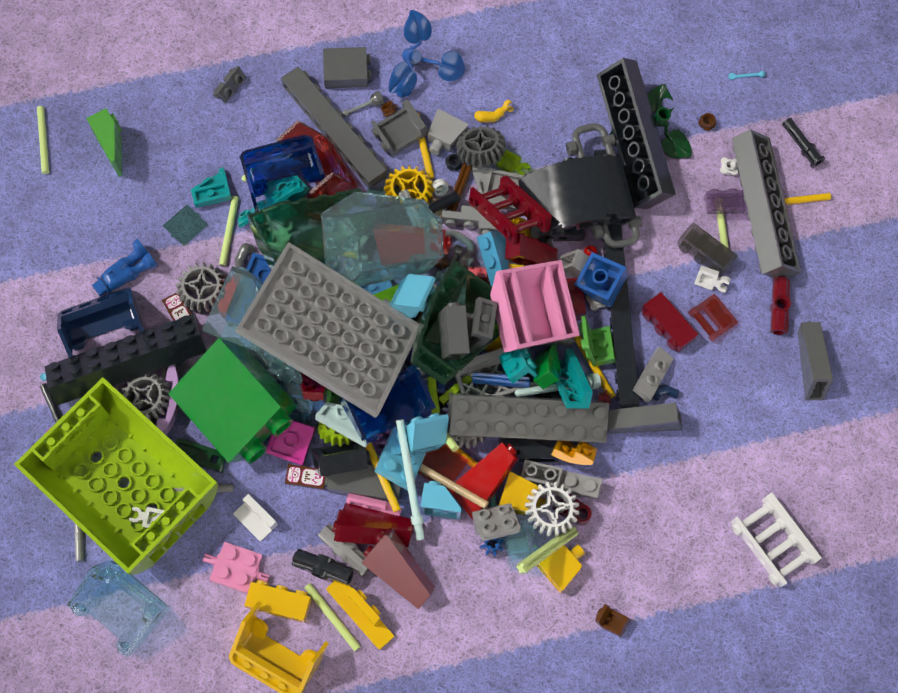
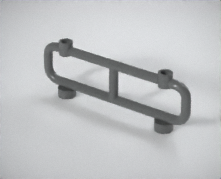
M597 123L577 127L573 131L572 141L566 142V151L569 157L576 155L578 158L585 157L579 136L585 132L598 131L606 153L615 156L612 148L615 145L614 135H608L606 128ZM637 216L636 219L628 223L632 231V237L628 239L613 240L608 226L603 225V222L593 224V227H591L594 239L603 238L605 243L612 248L631 246L639 240V228L642 227V220L640 216Z

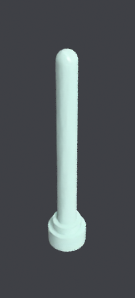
M597 373L588 374L586 378L591 389L600 388V376ZM555 383L544 390L540 386L517 389L515 395L522 397L559 390Z

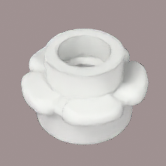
M437 179L431 185L434 187L433 193L437 196H443L449 190V184L445 179Z

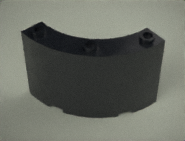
M612 154L575 159L569 157L562 162L536 171L527 172L524 174V177L518 180L519 187L552 215L550 231L543 233L536 226L529 228L531 237L538 239L542 243H547L556 237L566 234L565 230L574 227L576 230L593 227V223L603 222V225L623 226L637 218L621 157L612 156Z

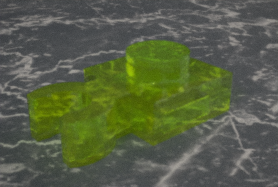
M507 149L501 161H498L496 164L497 167L506 172L514 173L516 171L520 175L525 174L522 172L523 169L531 170V166L528 163H520L522 158Z

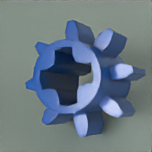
M491 539L493 543H497L493 549L491 546H487L489 540H481L484 544L480 546V549L486 550L485 556L493 553V556L496 557L497 550L503 551V548L499 545L504 543V539Z

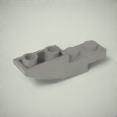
M462 205L461 212L442 210V224H445L447 227H456V225L464 226L466 229L478 227V234L482 235L490 231H498L471 206Z
M529 460L524 461L520 476L537 486L541 484L544 488L546 482H549L551 487H553L554 482H557V488L564 484L565 492L571 489V495L596 500L599 499L603 480L600 478L564 471L560 467Z

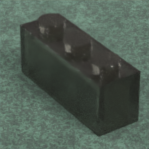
M694 222L677 242L679 249L683 253L692 255L698 264H704L706 267L718 271V276L720 277L727 272L738 257L737 254Z

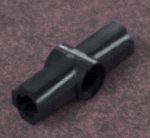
M298 548L292 558V566L311 572L317 578L323 580L330 579L346 586L352 581L354 569L335 562L334 559L326 555H315Z

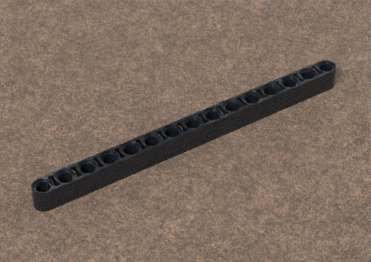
M605 149L594 150V156H604L607 154ZM607 225L613 240H623L622 225ZM602 238V242H604L603 257L626 267L624 247L612 248ZM626 278L611 307H608L609 312L611 311V318L609 320L610 328L613 332L612 339L616 360L614 365H616L615 383L618 384V390H616L617 402L620 405L618 409L639 407V395L633 391L637 383Z

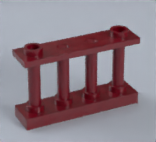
M507 175L500 178L499 188L481 194L474 187L470 188L469 204L513 245L517 243V236L520 231L534 226L543 233L550 231L552 215ZM500 195L506 199L495 204L488 201ZM512 205L517 209L507 214L499 211ZM521 216L529 219L517 225L510 221Z

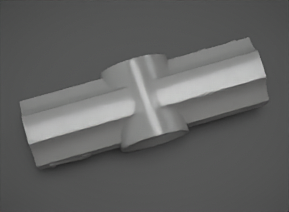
M330 523L326 525L318 537L333 550L332 552L336 556L338 555L344 563H348L363 577L369 569L361 563L365 556L359 550V547L355 543L334 541L335 533L332 532L333 526Z

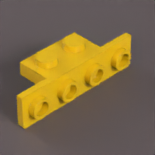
M335 581L326 588L327 592L379 650L395 637L379 617L380 611L374 605L370 607L366 603L367 597L360 589L356 591L350 585L346 586Z

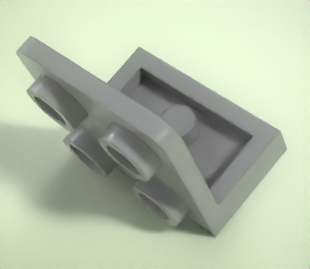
M511 503L472 512L474 531L476 535H480L483 541L516 534L521 531Z

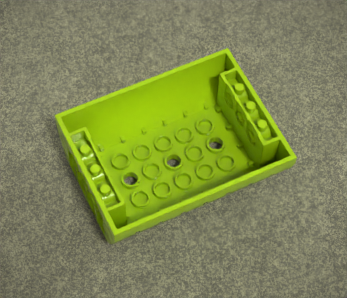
M103 377L14 463L33 484L129 575H136L151 568L208 510L218 490L217 482ZM97 452L101 453V460L98 462H93V454ZM128 478L130 481L129 485L126 488H121L119 486L120 481ZM173 488H184V490L174 492ZM155 504L158 509L165 510L155 521L150 523L151 525L148 528L142 527L143 521L133 523L129 520V518L135 519L139 515L137 511L132 510L133 507H138L143 512H146L147 507ZM158 513L149 514V517H154Z

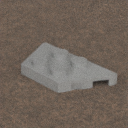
M472 166L476 187L481 194L499 188L500 178L507 175L518 186V180L524 177V175L482 167L481 169L480 166L475 168ZM500 195L488 201L495 204L506 199ZM513 205L503 208L512 211L517 210Z

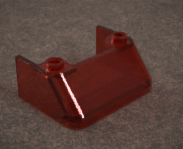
M297 120L276 139L279 143L288 147L290 150L289 155L294 160L298 159L303 162L317 184L310 193L320 201L328 202L352 193L358 188L357 182L332 144L323 134Z

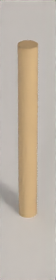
M421 464L420 472L480 507L487 508L488 501Z

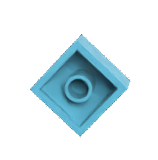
M437 481L424 483L421 514L460 520L461 507L446 487Z

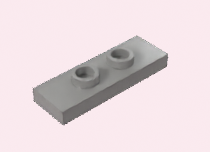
M661 347L656 348L633 391L646 402L651 401L674 358Z

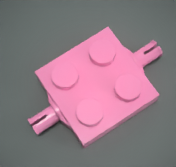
M224 542L221 552L217 557L207 553L203 557V562L213 564V572L209 579L211 582L248 594L251 582H255L256 579L268 582L270 575L259 572L262 554Z

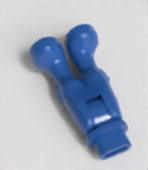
M138 238L132 243L133 252L108 267L97 278L98 281L92 284V287L100 297L106 292L111 293L113 290L135 280L140 273L158 267ZM142 259L137 265L131 267L135 262Z

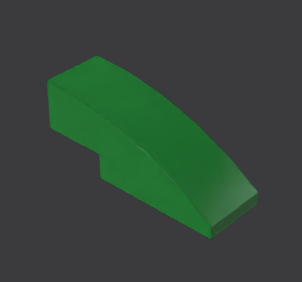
M553 343L539 352L534 359L537 366L535 370L538 376L533 377V379L543 390L559 380L558 373L561 371L557 347Z

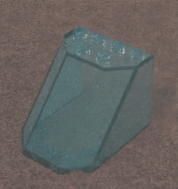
M354 192L321 213L325 265L358 286L405 278L408 274H426L444 257L442 219L428 208L429 205L423 199Z
M232 266L202 331L247 348L273 378L287 383L293 381L302 384L303 377L300 371L235 332L264 281L251 274L244 267L236 268Z

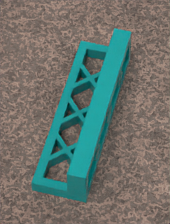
M565 349L563 360H559L560 367H563V369L558 373L559 380L555 382L566 408L589 409L593 391L574 350Z

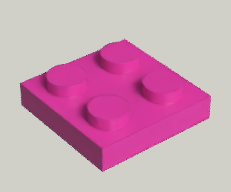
M293 420L289 428L278 436L271 434L266 453L299 465H304L316 427Z

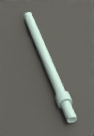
M404 419L397 420L396 425L412 510L411 522L415 528L416 539L422 540L425 539L422 527L424 521L423 515L420 514Z

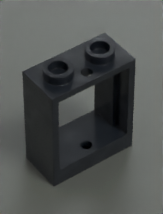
M350 442V445L344 443L342 446L338 444L311 449L313 466L320 477L368 469L367 462H370L369 451L356 442Z

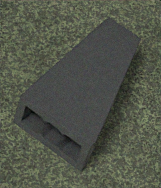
M801 322L798 330V341L805 400H824L833 381L821 323Z
M676 402L609 410L607 430L610 434L681 431V414Z
M373 464L368 465V469L328 475L325 478L324 486H327V490L330 493L342 495L351 493L389 502L377 473L374 472ZM389 481L399 503L401 487Z

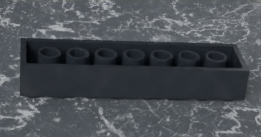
M622 58L598 73L597 79L618 153L623 164L633 206L639 209H650L676 195L638 63L636 60Z
M194 314L186 315L172 322H165L155 328L146 329L138 334L126 336L121 340L109 342L104 346L92 348L87 352L44 366L47 388L56 406L83 397L102 377L112 386L204 354L207 350Z

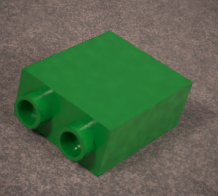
M218 338L168 393L228 463L246 460L248 464H251L258 460L267 450L263 442L271 433L274 436H278L289 428L293 420L288 415L298 406L238 338Z

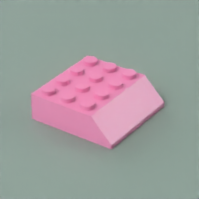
M562 260L496 272L490 296L492 301L497 302L495 317L504 353L580 336Z

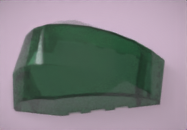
M359 188L336 192L335 195L326 196V194L318 195L317 198L307 199V197L299 198L298 201H281L249 214L248 220L256 245L272 270L288 242L324 265L330 266L374 225L378 217Z
M456 260L427 299L428 304L420 320L411 357V363L442 385H445L500 336L495 317L493 338L475 353H469L462 359L442 360L438 313L448 303L457 302L459 306H466V313L474 314L477 298L481 297L491 300L492 286Z

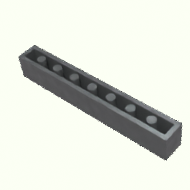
M298 66L281 77L284 89L368 189L386 178L387 168L385 164L376 159L374 151L365 146L363 138L359 134L356 135L354 133L352 125L343 120L341 112L332 107L330 99L321 94L319 86L310 81V76L305 70L302 71Z

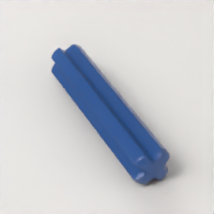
M473 372L472 382L528 388L530 386V377L523 376L513 384L509 381L506 374Z

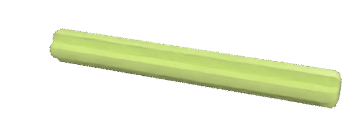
M573 526L572 529L567 528L565 534L561 532L558 536L519 562L516 567L519 573H527L578 535L576 527Z

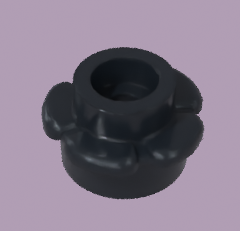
M450 154L445 160L447 169L450 171H458L462 168L463 163L458 154Z

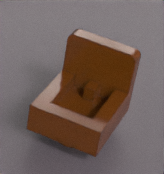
M604 604L598 610L595 620L602 629L620 638L631 621L629 617L612 610L607 604Z

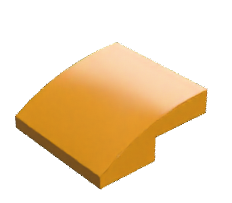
M557 440L551 455L574 464L592 465L597 448L586 442L579 441L575 445L569 441Z

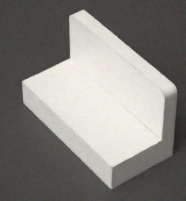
M248 494L243 498L244 504L234 512V516L259 541H262L278 524Z

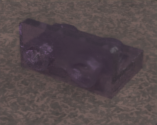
M711 189L706 191L703 201H706L707 215L744 214L746 210L743 190L728 189L727 191H719L718 189Z

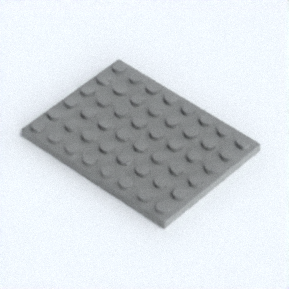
M288 242L235 332L376 418L422 325Z

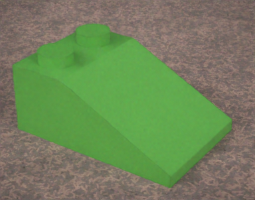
M107 108L86 119L115 172L120 177L122 176V137L120 135L122 129L114 113L109 114Z

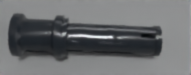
M788 118L782 123V126L801 149V155L805 156L811 163V168L818 166L825 160V157L821 156L817 151L816 145L808 141L792 118Z

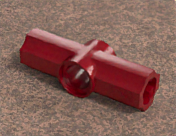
M782 276L774 277L772 283L770 333L774 335L788 333V316L791 306V300L789 299L790 279ZM777 303L782 304L784 308H779Z

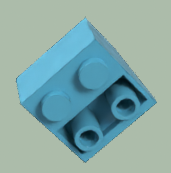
M408 274L401 280L390 306L407 317L415 319L419 311L423 312L428 304L426 299L431 296L435 289L433 284L436 278Z
M435 413L425 419L422 416L416 417L411 420L410 424L405 425L410 456L438 450L446 444L448 414L439 415V413Z

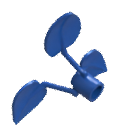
M410 10L404 25L405 39L415 45L403 51L402 58L405 62H400L394 67L389 80L390 93H407L415 88L417 74L412 71V64H417L420 61L440 65L438 75L445 81L458 80L465 72L463 59L455 51L444 53L441 62L421 57L420 51L415 48L420 46L422 41H426L431 37L432 27L429 20L422 13L415 10Z

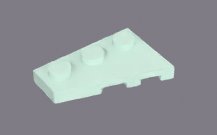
M326 402L316 414L315 420L366 448L386 423L387 416L380 415L375 418L364 410L362 412L354 411L347 406Z

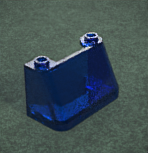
M416 364L406 368L407 370L401 373L399 372L376 418L344 398L339 400L362 442L366 440L368 444L379 439L377 435L397 427V420L404 419V423L419 416H422L424 419L432 415L431 411L436 406Z

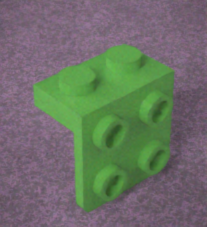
M581 316L582 323H579V329L584 338L581 339V344L587 360H591L593 367L616 362L610 326L591 330L586 316Z

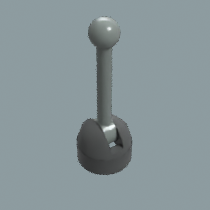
M380 91L373 93L370 101L350 110H343L342 115L347 117L350 113L370 104L376 107L385 104Z

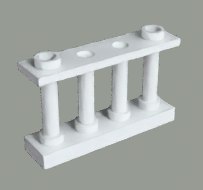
M771 492L762 499L763 507L743 521L737 516L731 521V528L737 536L740 535L770 574L768 578L775 586L778 585L780 588L787 584L784 579L786 575L803 563H809L810 565L816 563L821 559V556ZM771 513L776 519L775 523L753 538L746 528L765 514ZM778 530H784L788 535L787 540L765 554L758 544ZM791 546H796L801 552L799 553L800 556L778 571L771 561Z

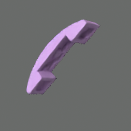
M174 364L168 366L165 380L172 386V389L180 381ZM171 396L166 419L158 418L156 425L166 436L172 429L180 409Z

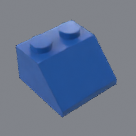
M592 252L574 286L593 300L611 307L628 276V272L625 266Z

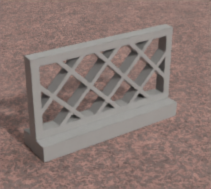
M503 348L452 363L453 374L461 393L469 394L472 391L477 394L490 395L485 392L489 384H485L481 391L473 387L475 384L473 382L470 385L462 383L461 378L467 375L472 377L473 372L485 370L492 373L505 374L498 371V368L502 365L499 356L504 352ZM531 382L529 387H535L539 385H537L535 382ZM490 385L498 389L496 394L492 395L510 396L515 394L517 389L524 388L514 387L508 389L500 385Z

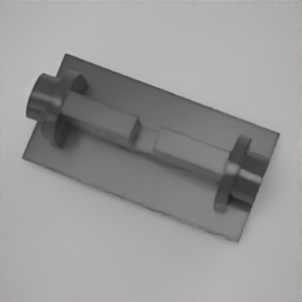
M239 66L230 69L223 79L225 83L221 82L213 90V96L217 99L221 98L225 104L246 78Z

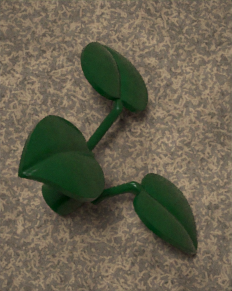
M666 84L659 85L651 90L647 97L652 113L655 112L653 117L656 126L665 127L664 135L666 138L661 142L663 151L670 158H688L692 155V150L687 137L679 130H672L668 134V120L674 107L672 109L663 107L662 101L666 98L673 100Z

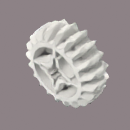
M546 482L545 489L543 485L539 484V491L532 489L531 492L534 496L528 495L527 499L530 502L525 503V507L529 508V510L525 511V515H532L527 520L528 523L534 521L535 523L532 528L541 527L539 530L540 534L543 533L544 529L547 530V536L551 535V531H554V535L558 536L559 529L565 534L567 532L565 527L572 529L573 525L571 522L576 523L577 518L574 516L579 515V511L574 509L579 506V503L572 502L577 498L576 495L570 497L569 494L572 490L568 489L565 492L564 484L557 488V482H554L553 487L550 486L549 482ZM546 495V504L536 508L537 500ZM554 495L561 497L565 503L557 502ZM550 503L553 505V508L556 507L554 515L548 511ZM568 510L567 518L563 522L558 523V513ZM538 514L540 516H547L552 524L544 522Z

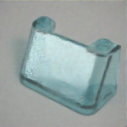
M111 560L91 567L67 603V606L72 609L75 615L87 616L91 614L119 639L116 642L117 650L127 657L133 655L169 611V607L165 602L133 575L126 573L116 562Z

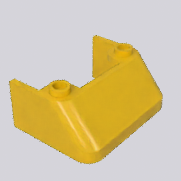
M258 601L240 624L229 653V660L235 667L279 693H303L321 663L329 643L325 641L318 652L306 649L301 656L266 636L268 626L265 621L257 617L262 604Z

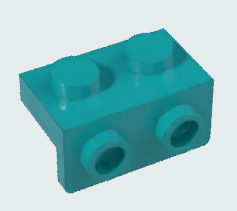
M527 348L503 352L499 356L505 373L513 384L528 372L534 378L538 376L535 370L537 366L530 358L531 353Z

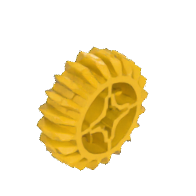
M410 165L408 169L402 166L401 171L395 168L394 174L390 173L389 179L385 181V198L388 199L389 205L395 202V208L401 206V212L404 211L403 203L394 191L397 185L401 191L408 189L416 209L418 207L421 208L429 204V200L433 199L434 187L431 186L433 181L430 180L429 174L425 175L424 169L419 171L417 166L414 169H411ZM419 182L424 187L423 193L419 192L417 188Z

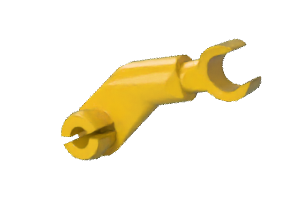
M507 99L503 106L497 108L494 112L479 110L475 112L474 117L481 123L496 122L506 111L512 112L514 107L511 105L508 107L512 101Z

